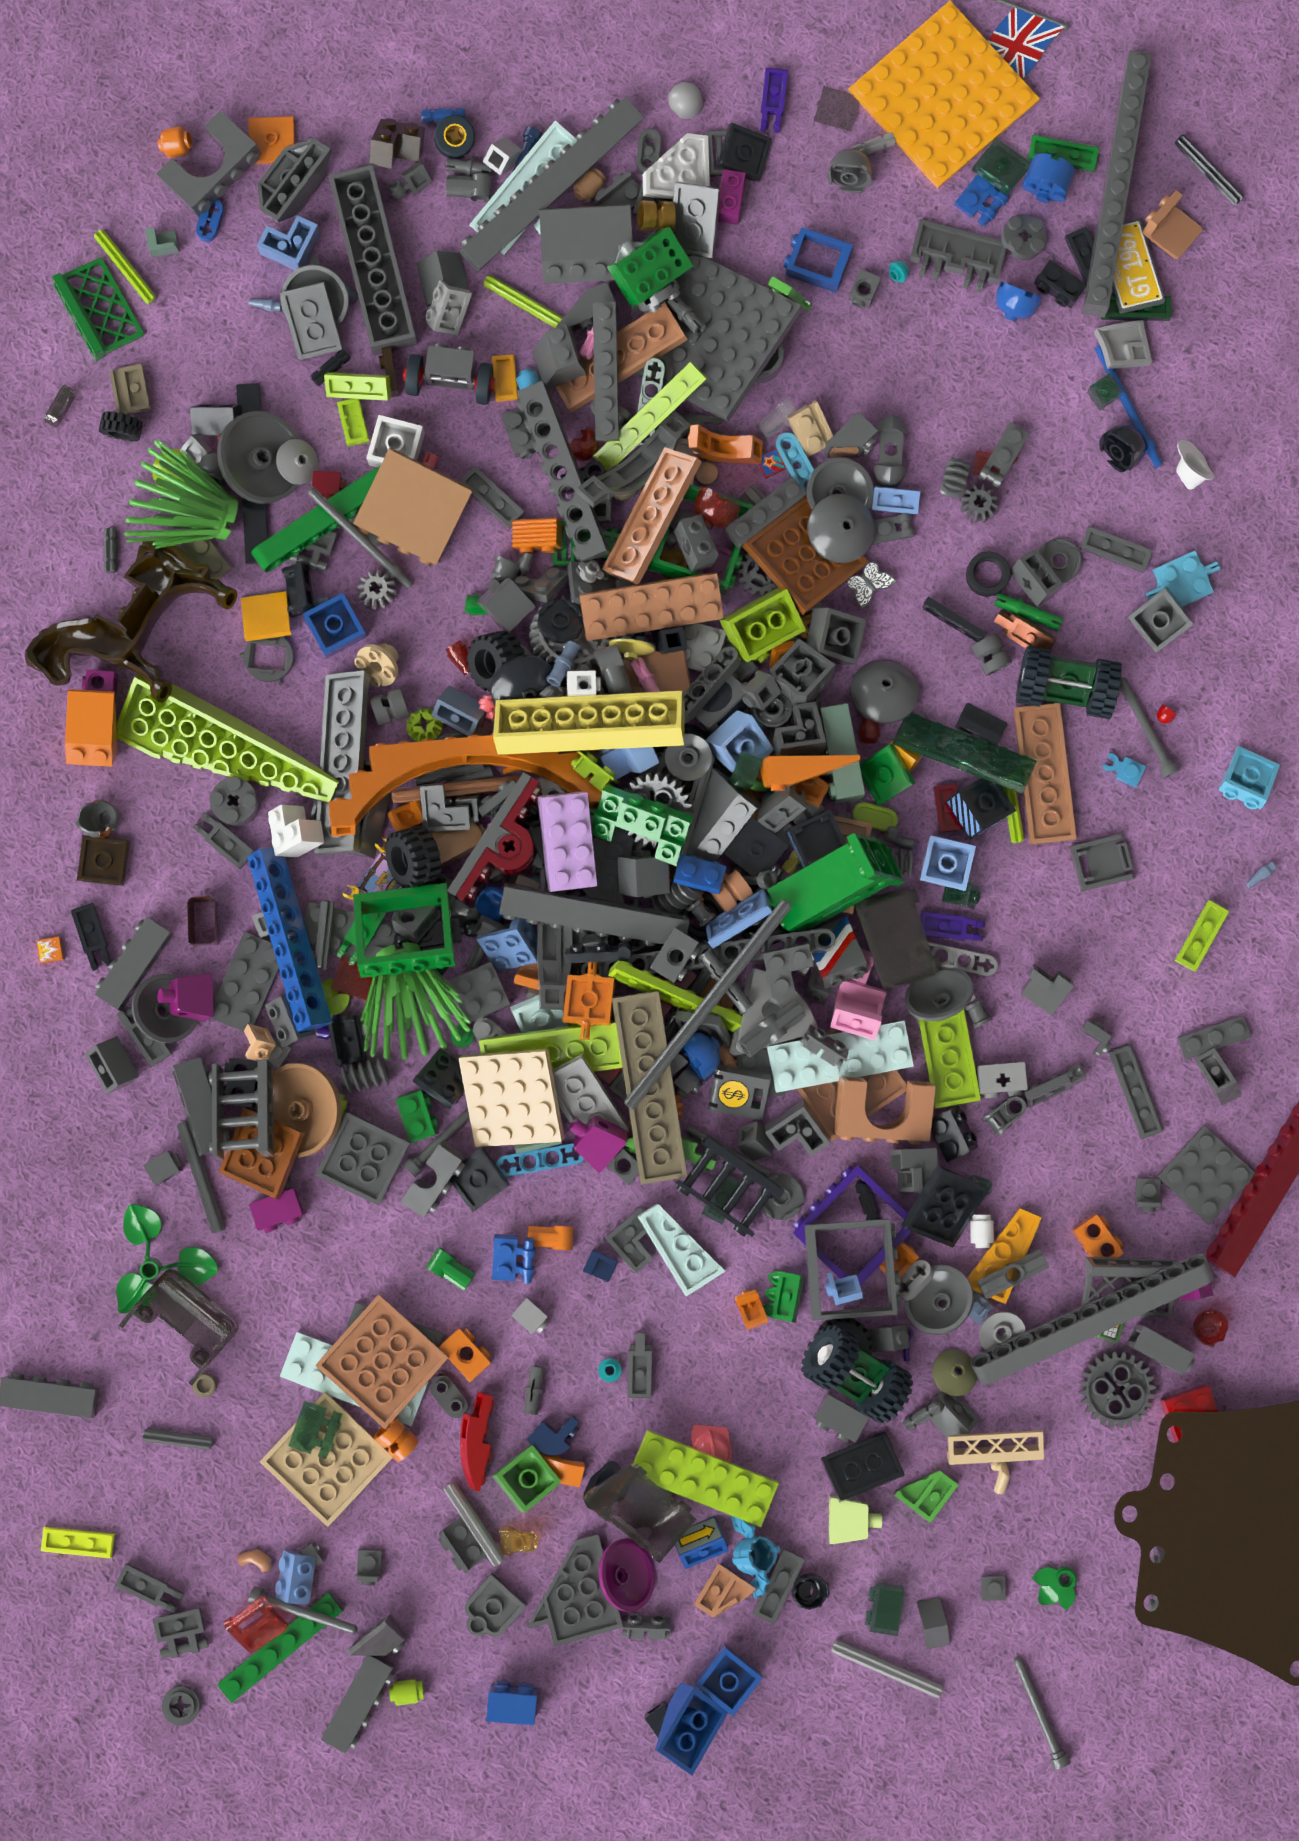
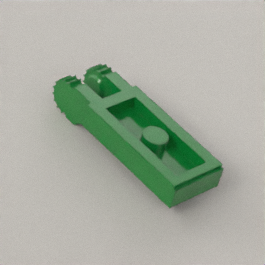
M387 912L363 915L365 950ZM355 921L337 953V956L340 958L345 955L350 943L356 946ZM357 950L350 958L349 963L353 966L357 961Z

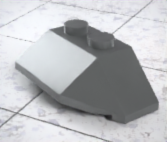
M315 138L285 147L258 182L260 211L278 223L297 215L324 179L332 150Z

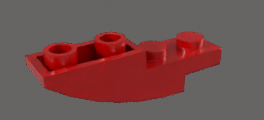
M477 1391L472 1414L463 1413L460 1456L468 1486L480 1492L481 1486L486 1481V1464L490 1461L492 1455L491 1445L483 1441V1438L488 1433L489 1426L487 1421L489 1414L493 1411L494 1401L493 1396Z

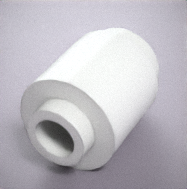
M973 1215L972 1221H970L971 1243H975L976 1248H990V1243H994V1222L991 1220V1215Z

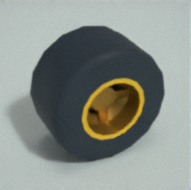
M450 115L443 118L438 123L434 134V142L438 151L447 158L457 159L464 157L471 151L475 141V132L471 123L459 115Z

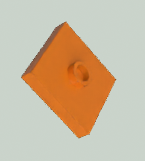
M293 116L248 118L249 137L262 152V155L255 164H272L285 147L295 144Z

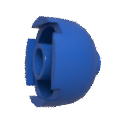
M1000 281L996 292L998 308L1005 313L1004 318L1014 322L1018 318L1027 319L1034 315L1043 299L1039 295Z
M693 1033L680 1050L682 1055L685 1054L691 1068L703 1080L714 1073L720 1064L721 1057L718 1049L721 1046L713 1036L709 1038L704 1033Z

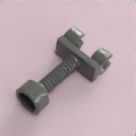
M732 864L730 873L737 870L748 885H759L761 889H769L777 884V876L772 870L761 871L758 876H750L739 865Z

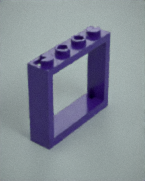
M850 1165L841 1174L843 1179L839 1184L832 1183L825 1191L827 1196L822 1201L817 1199L809 1208L811 1213L805 1219L801 1216L792 1226L795 1228L792 1233L806 1246L805 1235L803 1234L805 1231L804 1224H812L857 1175L903 1219H905L908 1213L858 1165L854 1168ZM901 1226L896 1231V1237L892 1238V1247H898L912 1231ZM884 1245L856 1274L860 1286L885 1260ZM816 1246L817 1257L840 1279L848 1277Z

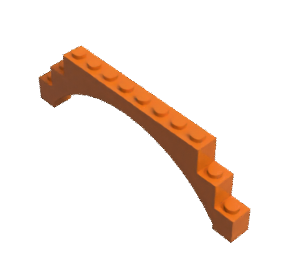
M494 733L487 736L470 735L465 738L447 737L444 740L424 739L420 742L411 743L409 741H401L397 744L389 745L378 743L374 746H369L371 772L359 770L349 774L351 799L337 798L329 801L332 837L355 835V828L365 814L389 792L425 773L458 765L489 764L524 770L559 785L569 793L587 792L589 809H598L602 792L589 782L594 774L585 779L573 770L571 762L575 758L579 759L581 757L578 752L566 751L562 754H558V752L497 754L493 738Z

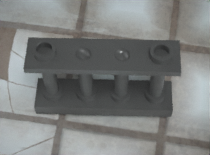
M267 1059L257 1060L258 1067L255 1070L223 1073L222 1067L218 1064H212V1071L209 1072V1082L212 1085V1140L209 1142V1150L212 1156L219 1161L224 1160V1151L256 1148L264 1157L274 1156L273 1064ZM252 1079L258 1081V1090L255 1093L223 1095V1082ZM251 1102L258 1104V1113L255 1116L224 1118L223 1105ZM251 1125L258 1127V1136L255 1139L224 1141V1128Z

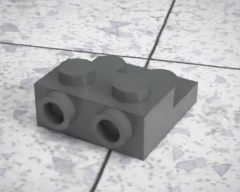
M542 405L535 407L534 415L542 412ZM520 408L502 413L501 417L515 458L526 459L533 456V452H535L533 441H535L533 433H529L525 425V420H527L525 411L521 412ZM550 426L542 429V436H547L550 433Z

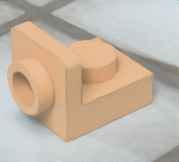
M248 1024L244 1030L251 1044L245 1054L247 1059L255 1061L268 1060L276 1046L268 1028Z

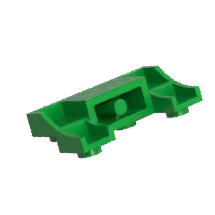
M606 785L602 790L598 810L593 817L591 831L592 835L611 842L616 828L619 827L659 842L655 858L677 866L694 816L669 808L661 802L650 801L639 794H632Z

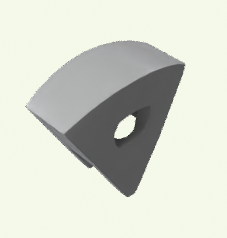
M754 968L748 972L743 990L754 1005L742 1014L738 1010V1014L743 1017L741 1026L733 1032L729 1053L732 1056L745 1054L740 1048L738 1041L758 1027V1023L772 1013L778 1012L792 1000H795L802 1006L806 1016L789 1028L785 1035L774 1043H769L764 1048L802 1038L804 1034L807 1035L809 1025L817 1028L816 1021L809 1007L797 992L793 995L773 999L767 972Z

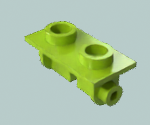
M578 751L581 757L579 759L575 758L571 762L573 770L585 779L591 773L594 774L589 782L598 788L600 792H602L606 785H610L612 781L618 783L613 778L616 774L607 766L600 768L595 764L598 759L588 751L585 754Z

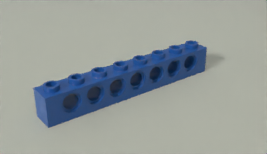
M274 847L261 848L247 856L293 1021L297 1032L317 1030L333 1021L285 857L275 856Z

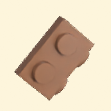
M1177 190L1171 196L1166 195L1158 205L1161 208L1158 211L1153 210L1145 220L1148 224L1142 234L1174 259H1179L1202 232L1200 225L1176 207L1183 196Z

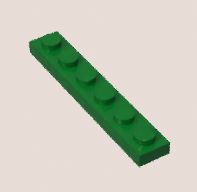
M330 1592L309 1608L334 1618L344 1611ZM299 1616L222 1679L217 1686L228 1700L233 1703L326 1625Z

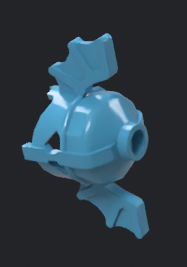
M731 1516L735 1531L740 1532L745 1537L736 1544L732 1561L745 1574L756 1575L754 1581L750 1583L757 1588V1591L753 1593V1597L756 1599L760 1595L764 1596L767 1594L766 1586L771 1581L767 1578L766 1573L770 1572L769 1570L777 1559V1552H781L779 1546H775L768 1538L755 1536V1525H750L744 1520Z

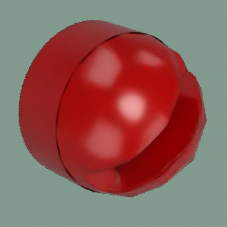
M1164 704L1157 711V719L1163 724L1172 722L1177 716L1174 711Z

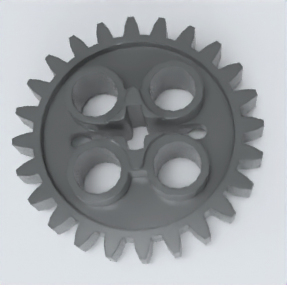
M650 772L646 775V780L640 775L637 778L638 783L633 780L630 783L631 788L627 787L624 789L626 792L639 794L653 802H661L665 806L692 816L695 811L688 809L694 804L692 801H687L691 794H684L682 792L685 785L676 786L677 778L670 782L669 774L661 779L660 772L654 778ZM661 792H665L669 795V802L662 800L660 795ZM636 834V842L642 838L644 839V846L652 842V847H657L659 842Z
M1112 1351L1111 1358L1106 1353H1102V1361L1095 1357V1366L1087 1364L1090 1372L1081 1373L1086 1377V1381H1079V1384L1085 1386L1083 1390L1078 1391L1079 1394L1085 1395V1398L1080 1401L1082 1404H1088L1085 1412L1094 1411L1091 1418L1095 1420L1100 1416L1099 1424L1104 1425L1108 1420L1110 1428H1113L1115 1422H1117V1426L1120 1429L1123 1428V1422L1132 1427V1419L1140 1423L1139 1414L1147 1416L1148 1414L1144 1410L1145 1407H1153L1148 1400L1156 1398V1396L1150 1394V1390L1156 1389V1386L1149 1385V1382L1154 1377L1146 1376L1150 1369L1148 1367L1141 1369L1143 1361L1138 1360L1134 1363L1135 1356L1132 1354L1126 1359V1352H1121L1119 1358L1115 1351ZM1118 1367H1123L1125 1369V1376L1123 1379L1117 1380L1115 1370ZM1105 1372L1109 1373L1112 1381L1117 1386H1122L1120 1392L1130 1404L1129 1408L1125 1406L1118 1394L1112 1393L1115 1388L1105 1377ZM1100 1380L1106 1383V1389L1102 1393H1098L1095 1389L1096 1383ZM1131 1387H1137L1139 1390V1395L1135 1399H1130L1128 1396V1391ZM1113 1400H1117L1120 1404L1119 1410L1115 1413H1111L1109 1410V1404Z

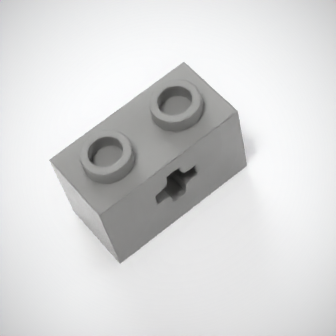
M1025 1062L976 1067L979 1093L984 1094L985 1099L998 1098V1093L1008 1092V1097L1020 1096L1022 1091L1028 1090ZM1000 1074H1002L1003 1078H1007L1008 1081L1004 1083L1003 1087L1001 1083H996V1079L1000 1078Z

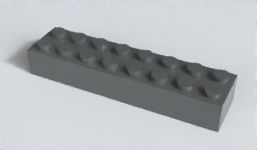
M373 165L328 175L373 355L382 354V348L391 346V350L394 351L418 345Z

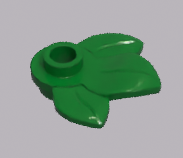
M1063 1566L1056 1570L1051 1567H1044L1033 1575L1032 1579L1037 1584L1042 1585L1038 1594L1040 1605H1050L1058 1601L1060 1606L1067 1610L1074 1603L1076 1595L1073 1587L1076 1585L1077 1576L1071 1568ZM1063 1574L1069 1576V1580L1066 1583L1060 1580Z

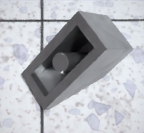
M1215 1048L1194 1059L1221 1106L1242 1095L1237 1081Z

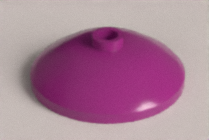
M630 1538L618 1539L612 1542L603 1552L599 1565V1581L603 1594L608 1602L618 1610L630 1612L641 1609L650 1600L655 1587V1568L649 1552L641 1543Z

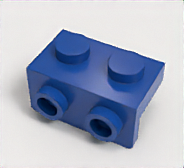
M681 854L674 883L719 895L726 866L716 861L701 860L694 855L686 856Z

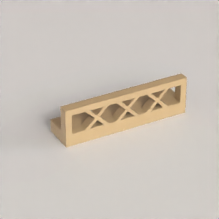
M1030 1430L948 1435L947 1460L950 1465L1044 1460L1043 1431ZM1028 1437H1038V1444L1023 1445ZM1005 1438H1011L1016 1442V1445L999 1446ZM981 1440H988L993 1444L991 1447H975ZM953 1441H964L969 1447L954 1449Z

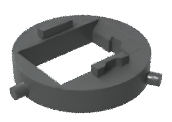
M288 636L249 641L244 653H240V658H244L245 666L254 678L262 682L277 681L279 685L283 684L281 679L290 672L294 662L293 650L286 640ZM255 644L285 647L286 658L283 671L253 668Z

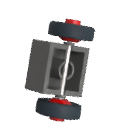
M444 344L428 345L425 373L423 356L410 354L407 367H404L403 373L405 391L407 395L418 396L423 381H427L428 385L473 390L474 387L476 403L488 405L491 392H494L496 378H493V364L481 363L475 378L477 363L475 353L470 348L460 346L457 349L448 348Z

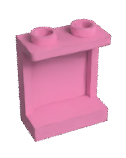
M852 980L842 982L836 996L830 1027L876 1040L882 1021L881 1012L887 991Z

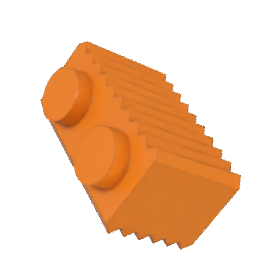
M558 518L512 521V547L519 551L520 554H533L535 550H541L542 553H555L556 549H562V521Z

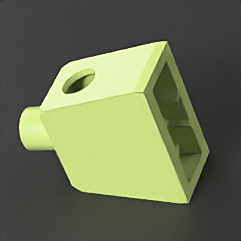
M829 1496L830 1544L868 1539V1528H882V1514L868 1513V1504L866 1502L848 1499L839 1503L836 1496Z

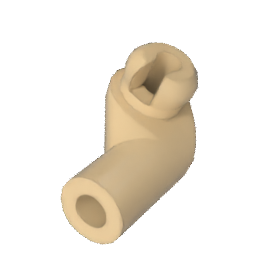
M992 1462L991 1469L998 1471L994 1491L1003 1495L1010 1479L1007 1462Z

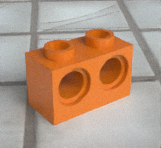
M1093 1214L1071 1230L1089 1257H1105L1101 1254V1247L1105 1243H1108L1112 1249L1111 1254L1107 1257L1118 1258L1124 1254L1121 1249L1124 1247L1122 1242L1116 1235L1112 1236L1108 1231L1110 1225L1103 1216L1099 1217L1097 1214ZM1090 1224H1095L1098 1228V1233L1095 1237H1090L1087 1233V1228Z

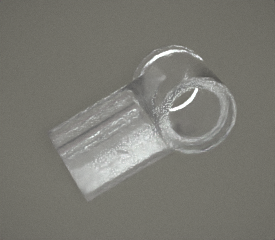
M788 397L781 401L772 413L758 422L756 428L763 438L769 441L786 427H791L786 416L797 411L799 408Z

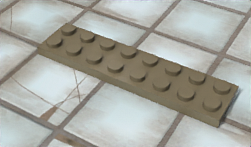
M659 991L612 998L627 1097L667 1047ZM669 1064L636 1108H629L640 1184L687 1177Z

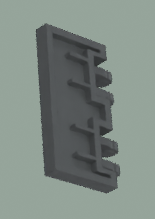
M920 219L909 261L919 263L920 256H924L919 272L920 277H924L926 274L928 262L936 264L932 274V280L936 281L938 280L942 261L946 262L945 271L960 275L963 274L964 267H967L962 288L967 289L971 282V274L980 275L976 291L981 292L986 273H990L987 282L997 284L1006 249L1001 240Z

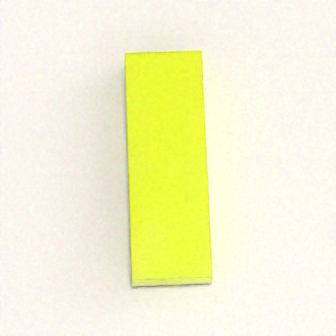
M44 1527L41 1551L112 1558L115 1534Z

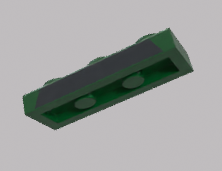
M1111 295L1108 311L1104 318L1101 317V320L1170 321L1171 296H1164V304L1120 314L1115 295Z

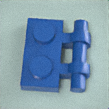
M982 168L955 201L954 206L970 218H973L977 212L980 213L982 216L978 223L985 227L989 221L995 218L996 212L1001 205L1004 206L1007 203L1012 190L1005 186L1001 192L997 191L996 188L1000 181ZM990 196L994 201L989 207H985L983 204Z
M495 1234L492 1280L515 1281L516 1273L523 1275V1283H531L532 1275L535 1273V1266L533 1265V1257L536 1255L534 1239L530 1237L525 1238L524 1244H518V1235ZM517 1255L524 1256L523 1263H517Z

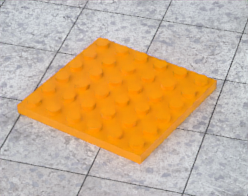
M951 1L940 8L850 86L848 90L886 133H893L895 143L937 189L1040 100Z

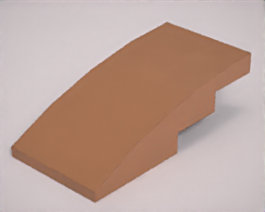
M685 651L663 655L660 652H653L638 656L644 660L650 674H654V680L660 692L682 691V694H684L691 686ZM622 659L631 680L633 693H645L642 686L638 685L639 679L631 666L633 660ZM599 668L596 671L597 676L600 675Z

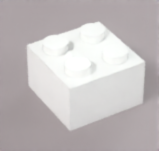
M378 415L367 454L368 464L374 467L381 466L390 447L418 461L425 435L423 426Z

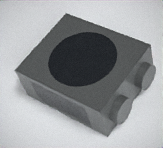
M720 672L712 673L710 680L717 679ZM735 672L694 717L710 734L715 732L737 710L745 713L750 708L742 700L744 696L742 688L747 683L745 681L740 683L738 681L740 678ZM705 689L697 690L695 697L702 696L705 693Z

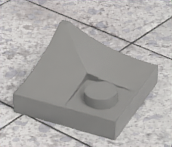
M1143 320L1108 325L1097 328L1094 331L1102 349L1107 369L1144 367L1152 363Z

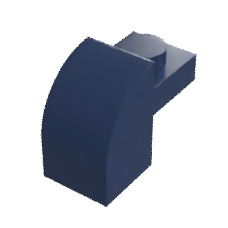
M572 1415L558 1432L542 1421L530 1434L527 1441L544 1454H562L571 1447L565 1438L571 1439L580 1429L577 1427L579 1420Z

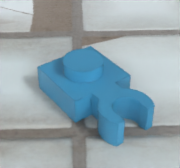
M1109 753L1107 757L1112 759L1114 764L1113 766L1103 764L1102 769L1107 772L1116 771L1115 779L1136 788L1146 766L1127 757H1124L1121 762L1115 754Z

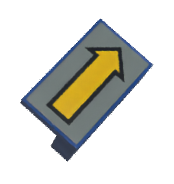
M715 1516L671 1534L685 1569L729 1551Z

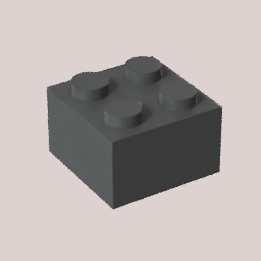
M1167 586L1128 616L1156 653L1195 623Z
M831 608L813 609L806 644L831 662L841 665H855L859 657L866 619Z
M492 962L449 980L451 987L459 994L458 997L462 1001L459 1005L471 1024L511 1006Z

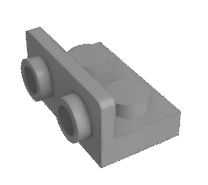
M440 280L438 286L434 289L431 306L426 312V323L433 331L458 335L472 293L466 289L448 286L445 281Z

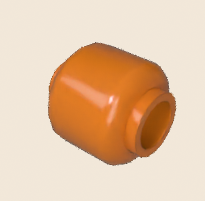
M182 126L162 130L157 141L159 150L164 152L168 158L186 156L189 154L190 149L193 148L191 133Z

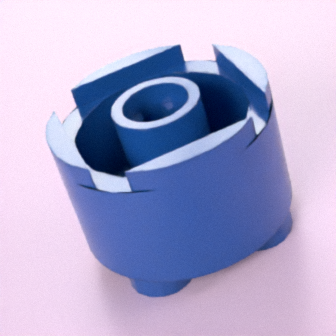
M1040 153L1033 157L1022 188L1036 195V200L1047 204L1049 200L1064 202L1074 178L1075 168L1063 158L1059 157L1057 161L1051 159V154Z

